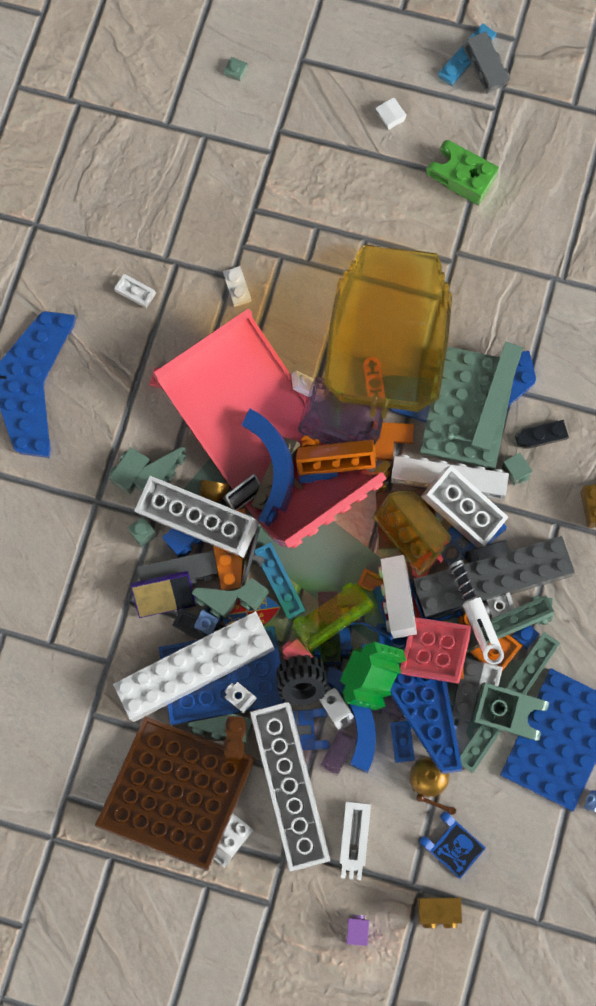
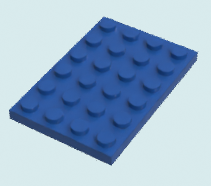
M275 626L264 628L275 648L274 651L168 704L170 725L242 713L225 698L227 695L225 690L231 683L235 685L238 682L257 698L246 712L286 703L279 697L276 669L281 664ZM199 640L159 647L160 660ZM236 693L235 698L241 699L242 693Z
M550 668L536 697L548 701V709L546 711L533 710L528 715V724L530 727L540 731V739L532 740L518 736L500 776L574 812L596 764V690Z

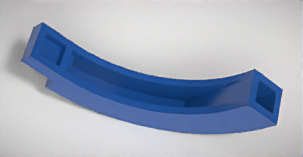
M250 408L241 426L257 435L263 441L269 451L273 464L271 493L258 518L259 521L270 526L277 519V511L286 512L290 503L294 486L293 461L288 445L279 431L265 417Z
M330 665L326 672L327 683L332 688H336L338 693L344 698L343 691L346 685L340 682L343 673ZM348 704L356 720L357 744L350 765L368 774L376 744L373 715L369 708Z

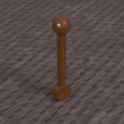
M418 794L416 797L418 802L424 801L428 804L448 811L450 815H454L456 813V808L454 807L449 808L447 806L424 798V796Z

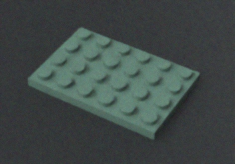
M443 346L420 454L490 469L496 468L512 384L489 452L472 447V442L449 440L446 435L452 432L458 436L474 437L500 357Z

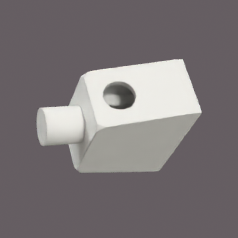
M328 685L327 693L319 700L340 732L356 720L337 689H331Z

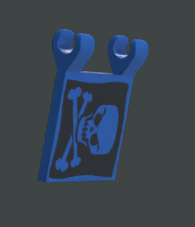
M443 812L440 815V819L450 826L449 829L435 845L424 836L419 840V843L461 879L486 847L463 828L449 813Z

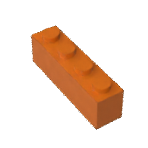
M374 439L297 448L296 456L299 475L376 468Z

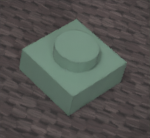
M231 57L224 69V75L240 81L248 65L244 61Z

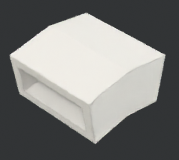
M395 98L384 102L376 108L377 114L388 130L405 121L406 114Z

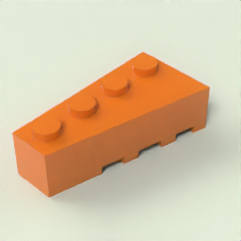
M245 508L236 510L247 515V511ZM213 546L221 590L234 591L243 587L241 585L244 575L245 557L242 558Z

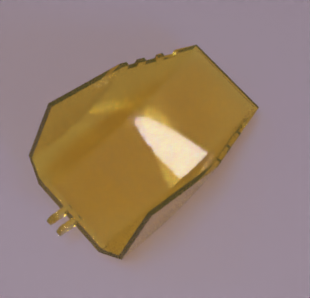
M364 244L357 253L355 261L350 263V268L346 269L343 273V278L338 280L330 320L324 385L341 402L371 406L370 417H374L376 413L375 407H383L381 416L382 419H386L387 408L418 412L439 399L449 339L452 293L449 291L448 282H445V273L441 271L442 265L437 253Z

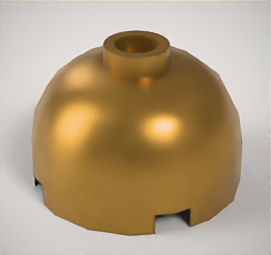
M431 757L417 760L410 771V784L413 790L425 797H435L441 794L447 788L450 780L449 773L441 774Z

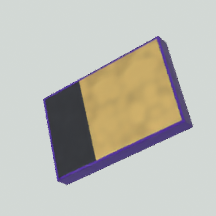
M188 571L131 583L139 618L196 606Z

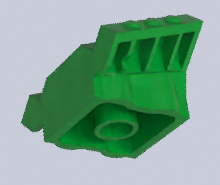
M377 642L364 645L363 649L360 647L354 649L340 679V682L346 685L343 691L345 702L373 710L385 707L383 697L391 695L390 690L395 678L401 673L399 663L407 661L404 651Z

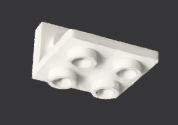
M234 814L231 816L214 857V860L224 868L253 832L251 827Z

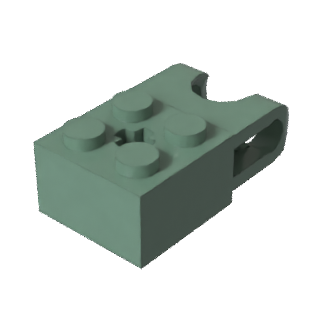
M481 683L471 722L528 739L539 740L541 733L539 730L530 727L528 715L533 710L546 711L549 702L489 683ZM498 702V706H501V710L496 711L495 713V709H493V707Z

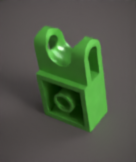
M443 141L440 147L441 153L449 161L445 164L431 162L426 168L427 175L446 185L449 190L479 205L496 179L499 167L452 141Z

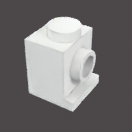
M510 593L488 599L484 606L490 619L515 609ZM497 603L503 606L501 610L496 608Z
M238 682L235 685L231 683L225 690L227 694L225 698L244 714L257 699ZM238 692L242 693V698L236 699L235 694Z

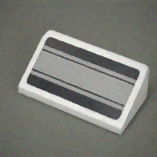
M251 475L223 497V500L231 509L239 510L256 496L261 485L256 475Z

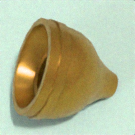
M201 479V496L219 503L227 494L229 484Z

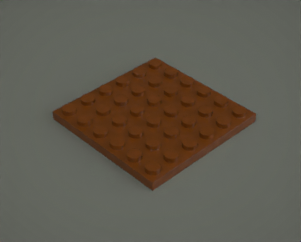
M145 716L95 826L209 871L254 764L255 757L244 754L241 760L226 759L223 745Z

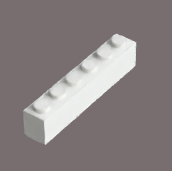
M407 455L395 456L390 483L428 488L441 471L450 466V464L441 460L431 462L427 458L411 459ZM461 463L451 465L487 498L505 499L509 473H504L505 471L500 469H494L493 471L485 470L481 466L470 468Z

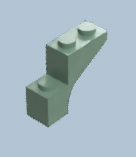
M250 578L243 587L234 591L196 588L192 592L194 597H196L194 600L202 607L207 605L211 608L210 612L218 618L222 616L225 619L239 601H241L239 604L248 611L250 608L256 611L269 593L267 588L253 578Z

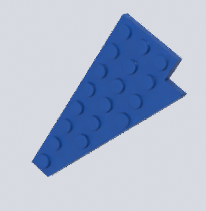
M385 623L376 625L377 629L389 635ZM377 633L378 643L405 651L408 636L389 640ZM398 674L390 690L391 697L440 773L461 772L462 765L447 683L445 681Z

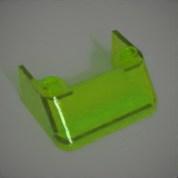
M349 582L341 588L342 592L304 618L300 616L292 622L294 624L291 627L292 633L312 656L313 649L368 612L370 616L374 614V603L357 583L352 584Z

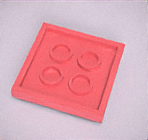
M415 617L417 634L408 636L404 651L407 661L401 663L400 674L459 684L471 635V626Z

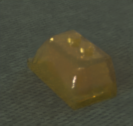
M397 491L390 493L373 515L374 520L419 576L425 574L446 548L444 545L448 544L451 539L447 530L415 492Z

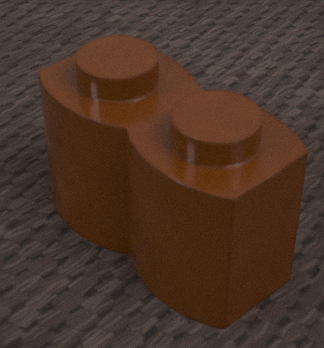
M229 716L225 724L227 737L223 745L226 759L241 760L245 750L243 739L246 734V723L243 717Z

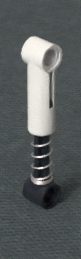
M448 543L443 546L441 555L456 578L455 582L458 583V590L461 591L462 599L465 600L462 606L484 659L489 664H499L504 658V652L481 597L478 598L475 595L474 588H472L470 583L471 580L468 579L466 574L468 571H465L463 567L462 551L458 545ZM449 549L457 550L455 558H447L446 553ZM481 627H484L486 630L488 638L491 642V645L489 646L485 640ZM491 649L499 651L497 660L489 659L488 653Z

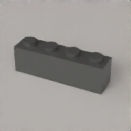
M214 551L137 567L140 581L185 571L189 572L192 586L196 585L197 581L211 582L216 580V577H219Z

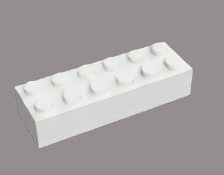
M152 476L149 477L135 508V512L141 516L242 558L245 557L259 525V521L253 517Z

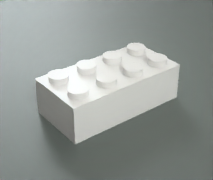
M451 465L444 468L421 495V498L477 548L484 547L508 519L505 513Z

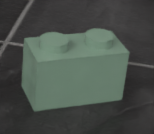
M130 447L128 451H124L121 455V461L118 466H114L110 471L109 479L112 484L131 495L135 489L133 482L142 469L151 464V461Z

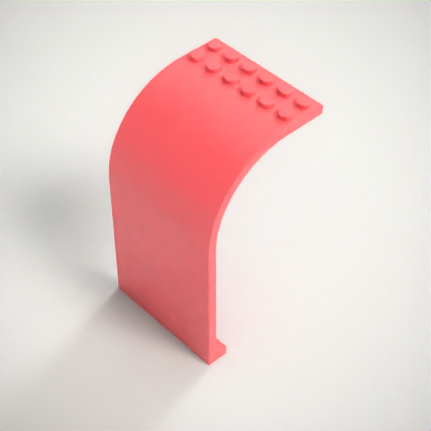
M249 308L152 374L226 483L229 484L231 490L235 489L253 474L256 475L261 484L271 462V456L263 441L257 435L241 426L250 408L265 417L284 438L301 443L302 437L307 435L309 438L318 439L319 445L338 443L306 396L293 390L291 374L252 318L253 314ZM296 453L293 460L294 477L299 480ZM366 469L337 472L338 477H333L329 480L322 479L312 483H302L303 488L301 490L293 486L292 496L286 512L278 510L277 519L270 526L258 520L262 511L251 506L254 498L245 504L244 507L250 515L259 521V526L275 543L282 547L295 548L302 543V538L307 535L311 537L317 533L319 526L323 524L328 525L335 520L334 516L336 514H343L351 508L350 504L365 499L367 492L370 490L375 491L383 486L382 482L387 478L383 472H369Z

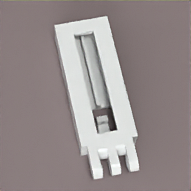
M346 802L340 864H342L341 878L343 879L346 877V871H350L349 879L353 880L355 871L358 872L357 880H361L362 866H365L371 804ZM350 844L359 845L358 859H355L356 850H351L349 858Z

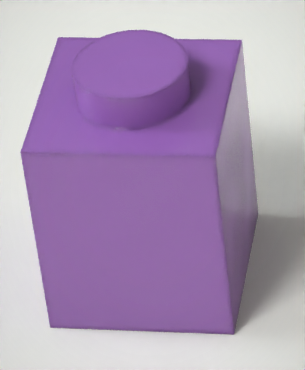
M353 915V919L348 918L346 944L367 946L369 920H365L364 915Z

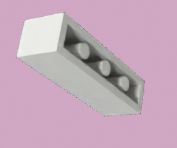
M400 555L380 559L381 566L378 567L380 578H383L384 584H381L382 595L386 596V602H383L385 614H388L389 620L386 621L387 631L391 632L393 638L416 635L417 630L405 557Z

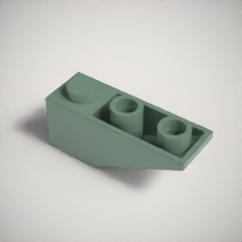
M181 447L145 466L133 482L135 487L143 492L150 476L165 482L167 480L170 481L176 473L175 469L178 464L182 465L186 459L185 448Z
M230 714L190 722L188 726L193 728L192 732L200 735H203L204 732L210 733L211 738L222 741L223 738L227 737L225 731L227 718L229 716H243ZM243 717L246 723V734L243 742L247 744L253 722L252 719Z

